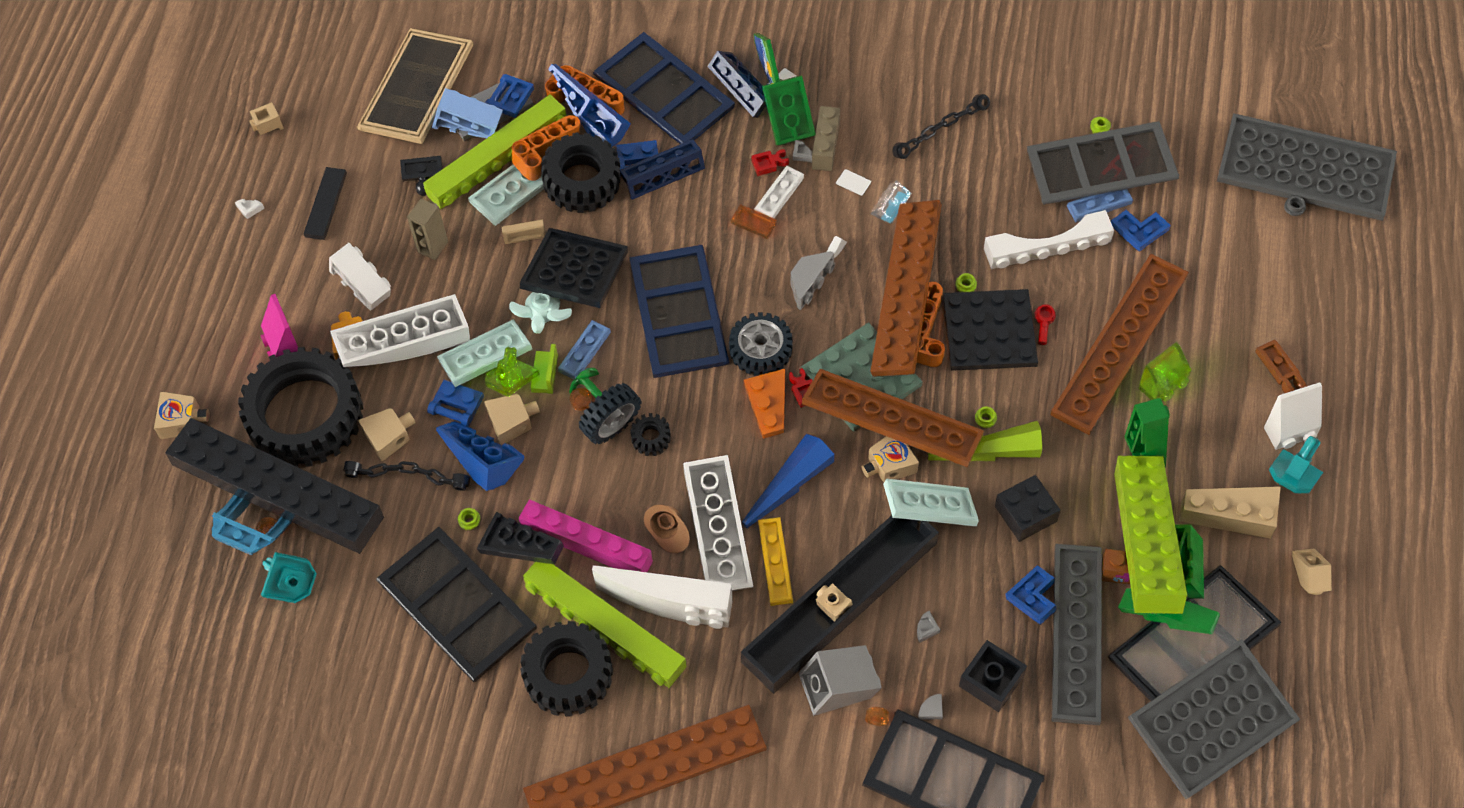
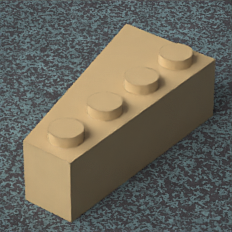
M1281 487L1186 489L1181 501L1179 522L1271 539L1277 527Z

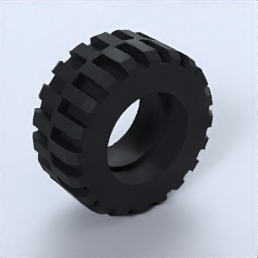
M573 133L572 136L565 135L561 137L560 141L557 139L552 143V147L547 148L545 156L542 158L543 188L548 194V198L553 202L555 201V205L560 208L564 206L567 211L577 210L578 213H584L585 210L592 212L596 211L597 207L603 208L606 206V201L611 202L614 199V194L619 190L620 160L617 157L616 150L613 147L611 148V144L605 140L603 142L601 137L597 135L593 137L590 133H584V135ZM575 165H588L599 172L595 177L585 181L572 180L563 174L568 168Z
M560 621L555 622L554 627L549 628L548 625L543 627L541 634L535 633L531 637L532 643H526L524 647L525 654L521 655L520 661L522 666L520 668L521 676L531 700L534 703H538L540 709L544 711L550 709L551 714L557 716L560 715V712H564L565 717L572 716V712L578 711L580 715L586 712L585 708L588 706L593 709L598 705V698L604 699L607 694L606 688H610L612 683L613 667L605 640L600 638L599 633L595 629L589 631V626L583 623L580 626H576L575 621H568L566 625H562ZM577 653L585 657L589 662V668L585 675L578 681L567 685H560L549 681L545 676L546 667L553 658L560 654Z

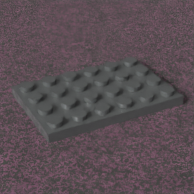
M1242 639L1128 716L1130 722L1185 799L1193 796L1300 720Z

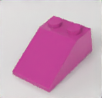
M272 294L261 324L264 334L260 336L264 346L270 347V351L267 352L268 356L275 354L278 357L284 355L283 350L289 349L290 352H297L298 345L276 294Z

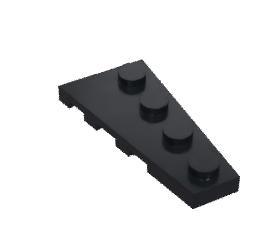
M496 512L477 550L481 554L555 565L564 545L559 539L541 531H534L531 527L523 526L517 523L516 520L507 519L502 514Z

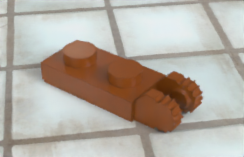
M1276 340L1256 348V354L1278 384L1281 385L1284 393L1295 390L1289 382L1292 379L1297 389L1307 387L1299 374V370Z

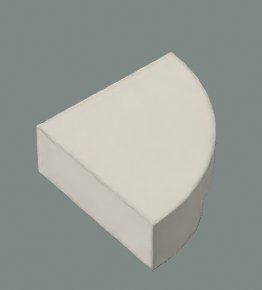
M241 199L235 202L237 208L246 219L265 209L258 200Z
M835 236L827 252H833L835 258L847 242Z

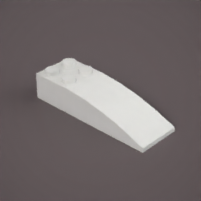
M455 294L330 331L343 367L366 366L406 360L470 341L469 326Z
M728 455L683 463L705 580L730 583L732 591L752 588L753 582Z
M593 565L592 571L596 588L623 603L661 617L683 621L693 626L705 624L715 629L728 628L733 602L732 586L730 583Z

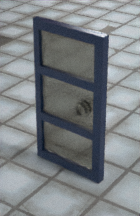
M645 32L636 37L593 72V75L604 84L620 91L624 100L679 144L692 139L696 140L735 108V102Z
M703 245L629 257L653 378L728 365L730 362Z

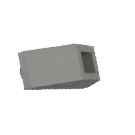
M829 251L801 257L791 271L790 284L798 309L802 310L805 304L808 305L811 302L815 290L821 288L827 273L831 274L835 267L833 252Z

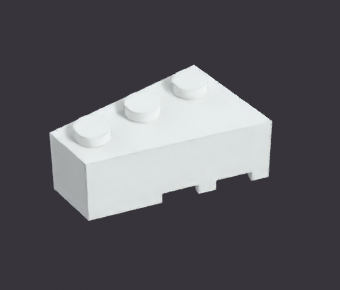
M348 243L329 257V272L332 275L337 273L343 279L341 283L345 287L349 286L354 291L353 294L370 311L390 296V283L386 278H381L376 273L377 269L371 262L367 263L363 259V254L358 247H353Z

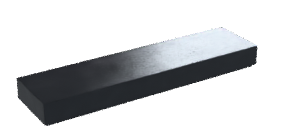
M326 167L303 233L305 238L325 240L347 175L346 169Z

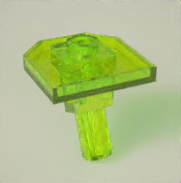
M506 347L504 358L498 362L497 367L487 371L485 376L487 387L507 397L540 375L537 368L516 359L517 349L515 347Z

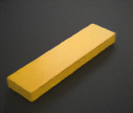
M781 518L758 520L770 606L793 603Z

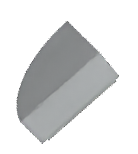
M795 140L793 161L812 162V150L804 142Z
M930 611L924 613L918 623L917 638L919 643L940 633V628Z
M942 694L933 695L923 702L919 710V719L943 718Z

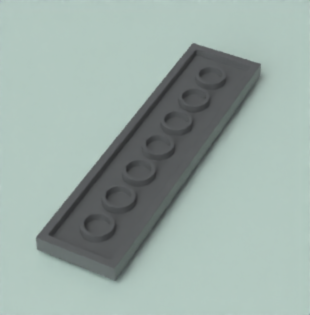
M1055 544L1054 604L1056 605V611L1053 613L1051 721L1100 726L1102 547Z

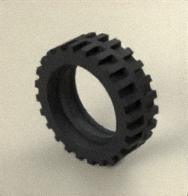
M298 347L297 352H290L289 349L283 350L284 355L276 357L273 354L269 356L270 361L265 365L262 362L256 366L258 371L255 374L250 372L247 376L249 384H243L241 388L244 397H239L238 405L241 408L239 416L255 448L285 462H289V464L298 467V463H304L306 467L313 466L312 462L320 460L322 464L327 462V456L334 454L336 457L341 453L339 449L343 445L348 447L352 443L350 436L358 434L357 422L363 418L361 410L364 409L361 394L350 369L343 367L340 358L335 361L332 353L326 351L323 355L318 348H312V351L309 352L305 350V347ZM302 381H320L331 385L335 389L338 396L337 406L332 415L319 427L301 434H283L272 430L268 426L265 419L266 410L272 399L284 388Z

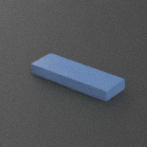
M1124 189L1083 197L1068 202L1067 208L1074 221L1079 222L1087 214L1104 210L1109 212L1130 205L1133 199L1128 190Z
M592 320L558 367V372L575 379L579 373L585 370L611 333L610 328Z

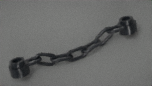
M985 94L975 95L972 103L967 105L965 110L958 113L952 112L944 116L941 122L936 125H930L922 130L921 135L917 138H913L906 143H896L892 149L893 155L899 159H906L913 150L919 147V143L934 136L939 128L943 126L949 127L966 114L972 115L979 110H986L990 106L989 97ZM953 116L955 120L947 124L945 119ZM930 129V131L933 133H931L928 136L927 134H924L926 131ZM912 143L916 146L910 149V146L908 144Z
M345 461L343 468L344 475L349 478H358L360 474L375 478L386 474L388 471H399L408 474L420 473L426 475L428 480L438 486L443 484L453 485V489L459 491H466L471 478L465 474L455 473L452 479H446L442 473L435 469L419 468L417 463L401 461L398 465L380 463L368 469H362V464L359 462ZM402 465H413V471L403 470L404 466ZM383 466L382 470L384 471L374 474L372 469ZM432 472L441 477L439 482L430 477L433 475Z

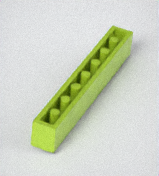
M551 94L426 180L423 186L427 196L440 209L452 204L458 197L469 192L475 185L483 182L488 176L499 171L502 166L511 161L512 145L514 142L567 116L565 107Z
M535 562L523 575L526 584L525 588L534 595L537 593L542 596L543 601L552 608L554 606L557 607L566 619H574L578 622V626L583 623L589 626V631L595 629L599 633L600 638L604 639L607 645L615 649L614 651L622 659L628 658L633 662V666L642 673L644 671L649 673L652 680L658 685L662 686L664 684L670 688L686 669V658L555 565Z

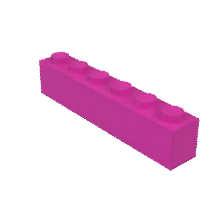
M530 499L519 516L521 525H527L534 531H541L559 539L563 543L564 548L609 567L647 572L653 562L650 549Z

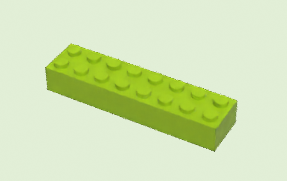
M1118 456L1114 475L1134 613L1183 614L1187 591L1163 456Z

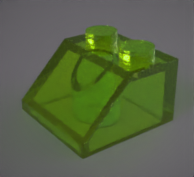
M1175 342L1145 366L1138 389L1150 400L1161 398L1162 401L1167 402L1178 388L1183 389L1190 382L1189 376L1192 370L1179 343Z

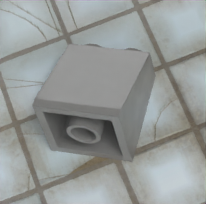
M866 645L817 651L798 673L813 716L871 699L882 688L880 678L876 674L872 657Z

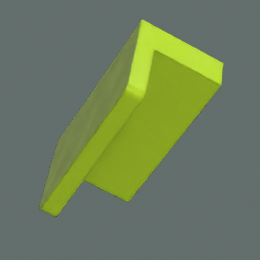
M551 344L550 352L536 351L531 382L532 393L553 394L558 361L556 344Z

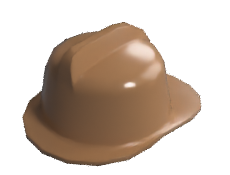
M661 504L654 505L645 512L644 523L646 528L665 551L680 553L688 547L690 534L677 509Z

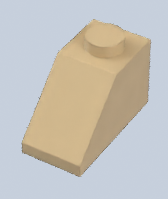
M1315 549L1292 551L1300 585L1313 595L1332 591L1331 564Z

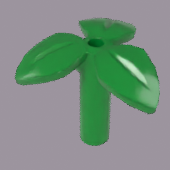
M586 368L579 373L571 383L570 396H573L579 384L584 385L595 398L598 395L601 396L602 392L589 379V377L599 375L596 368Z

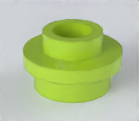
M1096 117L1091 121L1090 128L1093 134L1110 131L1111 123L1104 117Z
M964 273L956 279L955 286L959 292H974L977 287V281L973 275Z
M985 406L977 410L975 421L980 427L990 428L995 425L997 414L991 407ZM982 417H988L989 420H984Z
M465 508L458 515V523L465 530L475 529L480 524V514L475 509ZM468 518H473L471 522H466Z

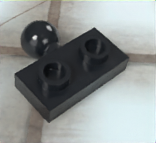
M431 156L400 160L403 182L419 180L415 187L416 192L421 196H426L423 183L443 169L442 157Z

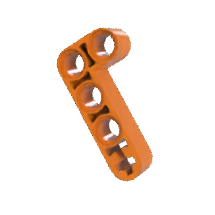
M564 65L560 67L618 114L622 115L624 113V99L620 91L571 66ZM552 75L545 84L546 96L551 94L561 104L566 96L562 89L558 88L557 80Z
M574 115L565 116L514 142L512 145L513 165L528 180L535 181L541 178L542 158L545 156V151L548 147H552L554 141L557 139L560 141L561 137L565 135L572 136L573 133H579L580 135L579 118Z
M929 282L925 312L929 313H924L923 331H921L917 363L930 367H938L942 364L945 346L941 341L929 338L942 300L943 288L937 282Z

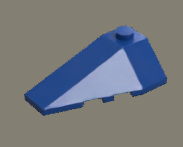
M454 421L436 427L437 433L471 478L486 491L505 485L524 460V455L507 443L500 445L494 442V438L490 436L486 438L476 434V430Z

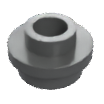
M1292 196L1286 200L1284 209L1292 216H1299L1304 213L1306 204L1303 198Z

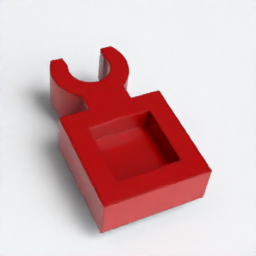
M779 150L774 155H772L771 151L752 155L751 161L757 176L777 171V166H788L789 158L781 159L786 156V150Z
M800 368V377H794L793 373L790 372L789 380L793 384L792 392L800 408L806 406L802 404V399L813 380L809 379L806 381L805 370Z

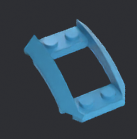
M233 495L219 512H214L212 515V537L217 541L252 555L271 544L291 524V521L280 517L275 525L266 534H263L235 522L251 502Z

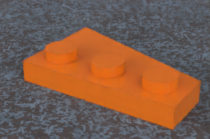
M785 369L745 379L744 386L763 439L784 433Z

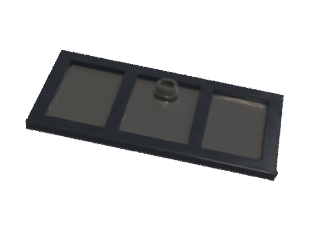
M437 527L376 579L473 682L481 678L537 629L536 624L440 527Z

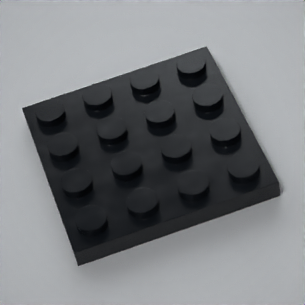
M549 228L519 283L520 289L601 308L628 253V246Z
M1028 289L943 293L951 371L1038 366Z

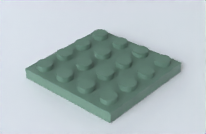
M869 322L800 367L805 370L808 380H813L819 369H823L899 399H904L920 388L923 383L916 374L872 376L870 370L877 331ZM843 420L853 432L861 427Z

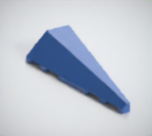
M551 64L548 69L549 72L553 73L557 80L558 88L564 92L566 102L574 116L579 118L580 124L584 127L586 133H590L593 137L595 135L601 137L603 142L605 140L611 144V148L620 142L631 123L558 65Z
M809 434L803 437L743 519L742 524L746 529L799 492L800 486L834 463L835 454L820 438Z

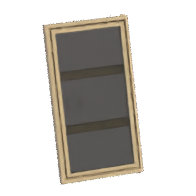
M410 28L360 120L357 129L423 144L434 122L445 88L451 90L473 47L472 40Z

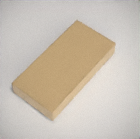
M543 219L503 226L502 233L505 244L544 238Z

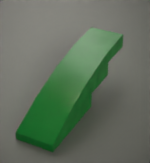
M1126 588L1118 606L1123 613L1142 615L1147 621L1167 623L1170 629L1213 634L1220 617V613L1187 601L1185 602L1183 614L1134 613L1130 588Z

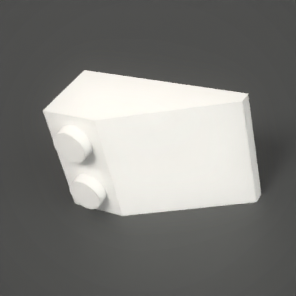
M1319 382L1278 396L1264 426L1275 450L1283 447L1284 449L1291 448L1296 443L1305 442L1309 436L1317 437L1322 423L1321 383Z

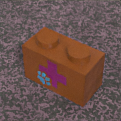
M1105 549L1102 557V581L1130 584L1126 551Z

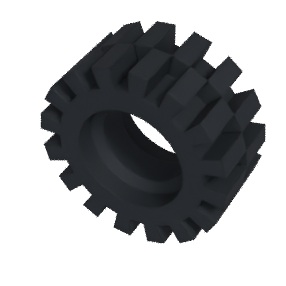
M649 413V417L643 414L641 415V420L637 417L635 423L631 425L632 429H630L631 440L635 450L638 449L640 454L644 451L645 456H649V452H652L653 456L657 455L656 451H659L660 454L663 453V448L667 449L669 447L668 443L671 442L669 423H666L664 417L660 419L659 414H656L655 417H653L652 413ZM648 429H655L659 432L658 438L654 440H646L642 437V434Z

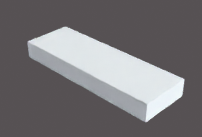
M786 166L754 208V213L773 221L804 179V174Z

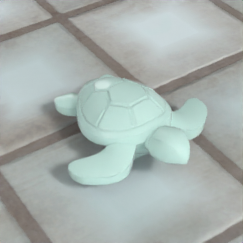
M532 292L527 297L525 306L515 302H510L509 304L512 313L518 317L530 318L532 320L531 327L536 334L541 333L545 323L550 320L561 321L567 319L572 314L571 308L559 310V298L543 293Z

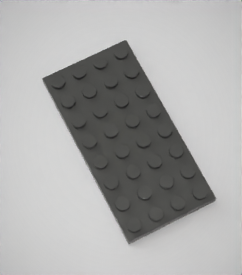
M1233 113L1216 182L1288 199L1292 196H1299L1303 198L1305 203L1383 221L1397 151Z

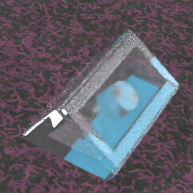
M894 181L887 187L871 211V214L890 224L893 223L898 215L899 205L906 203L912 193L899 181Z

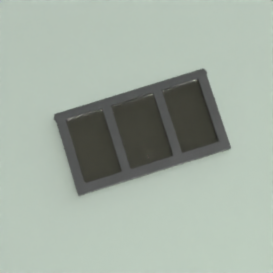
M1160 121L1027 146V153L1043 205L1179 179V173Z

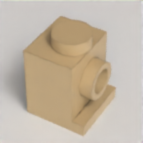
M272 102L250 111L252 120H249L254 132L258 130L259 134L262 135L277 128L280 130L284 129Z
M834 584L829 587L825 585L817 592V605L834 622L853 605L852 600L847 598ZM833 596L837 598L835 602L829 601Z

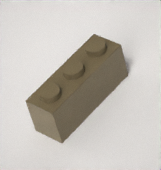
M820 106L812 153V169L832 171L840 124V108Z
M420 199L407 216L417 252L436 260L447 245L448 238L439 206L432 201L428 202Z

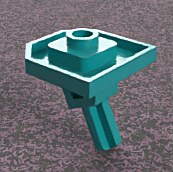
M1309 436L1296 455L1283 449L1269 468L1274 481L1294 493L1309 494L1323 474L1321 470L1310 465L1311 459L1320 446L1321 441L1313 436Z
M275 552L273 558L268 557L263 561L264 568L269 572L261 593L262 597L297 603L310 595L317 573L308 559Z

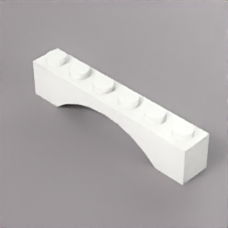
M1106 210L1085 215L1072 229L1050 238L1027 239L1007 233L985 237L984 251L991 269H1002L1017 263L1024 264L1031 260L1045 259L1052 255H1063L1074 250H1085L1096 245H1106L1112 241L1114 229Z

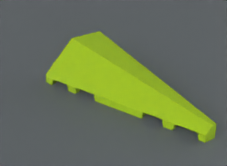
M1038 421L983 436L971 461H995V457L1040 458L1042 453V434ZM928 453V460L930 461H949L934 454Z

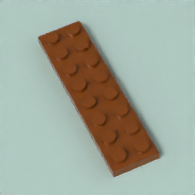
M819 369L802 399V404L967 468L984 433V430L823 369Z

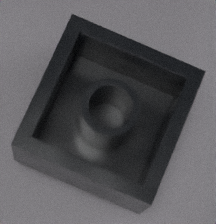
M1036 474L997 494L995 508L1019 542L1056 523L1061 511Z
M986 640L961 675L959 687L997 712H1000L1025 676L1027 665Z

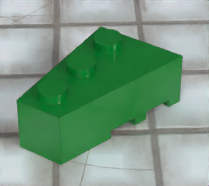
M1161 398L1134 405L1124 438L1132 456H1163L1166 468L1170 413L1168 407L1163 405Z
M1175 524L1187 598L1204 599L1203 539L1191 524Z

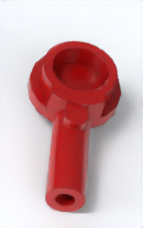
M1043 304L1034 313L1036 321L1040 324L1039 345L1047 344L1048 325L1052 324L1056 317L1054 308L1048 304Z

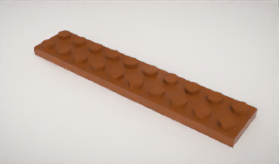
M940 200L901 203L899 205L870 370L873 377L915 374L942 207Z
M1153 254L1149 255L1051 410V416L1087 435L1091 434L1188 277V271Z
M746 705L524 787L523 790L529 808H613L766 751V745L750 705Z

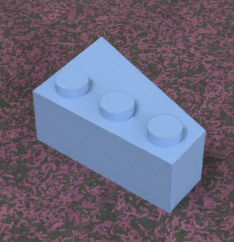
M445 88L436 111L432 129H438L440 126L450 128V132L456 133L457 130L467 131L468 135L488 138L495 133L503 110L494 105L478 101L476 98L460 94L455 90Z

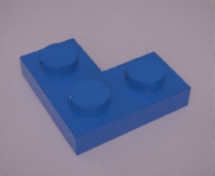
M1127 210L1111 220L1113 228L1139 252L1169 231L1171 226L1157 212L1143 222L1138 221Z
M1037 565L1005 594L1006 599L1041 625L1056 611V605L1042 595L1055 583V578Z

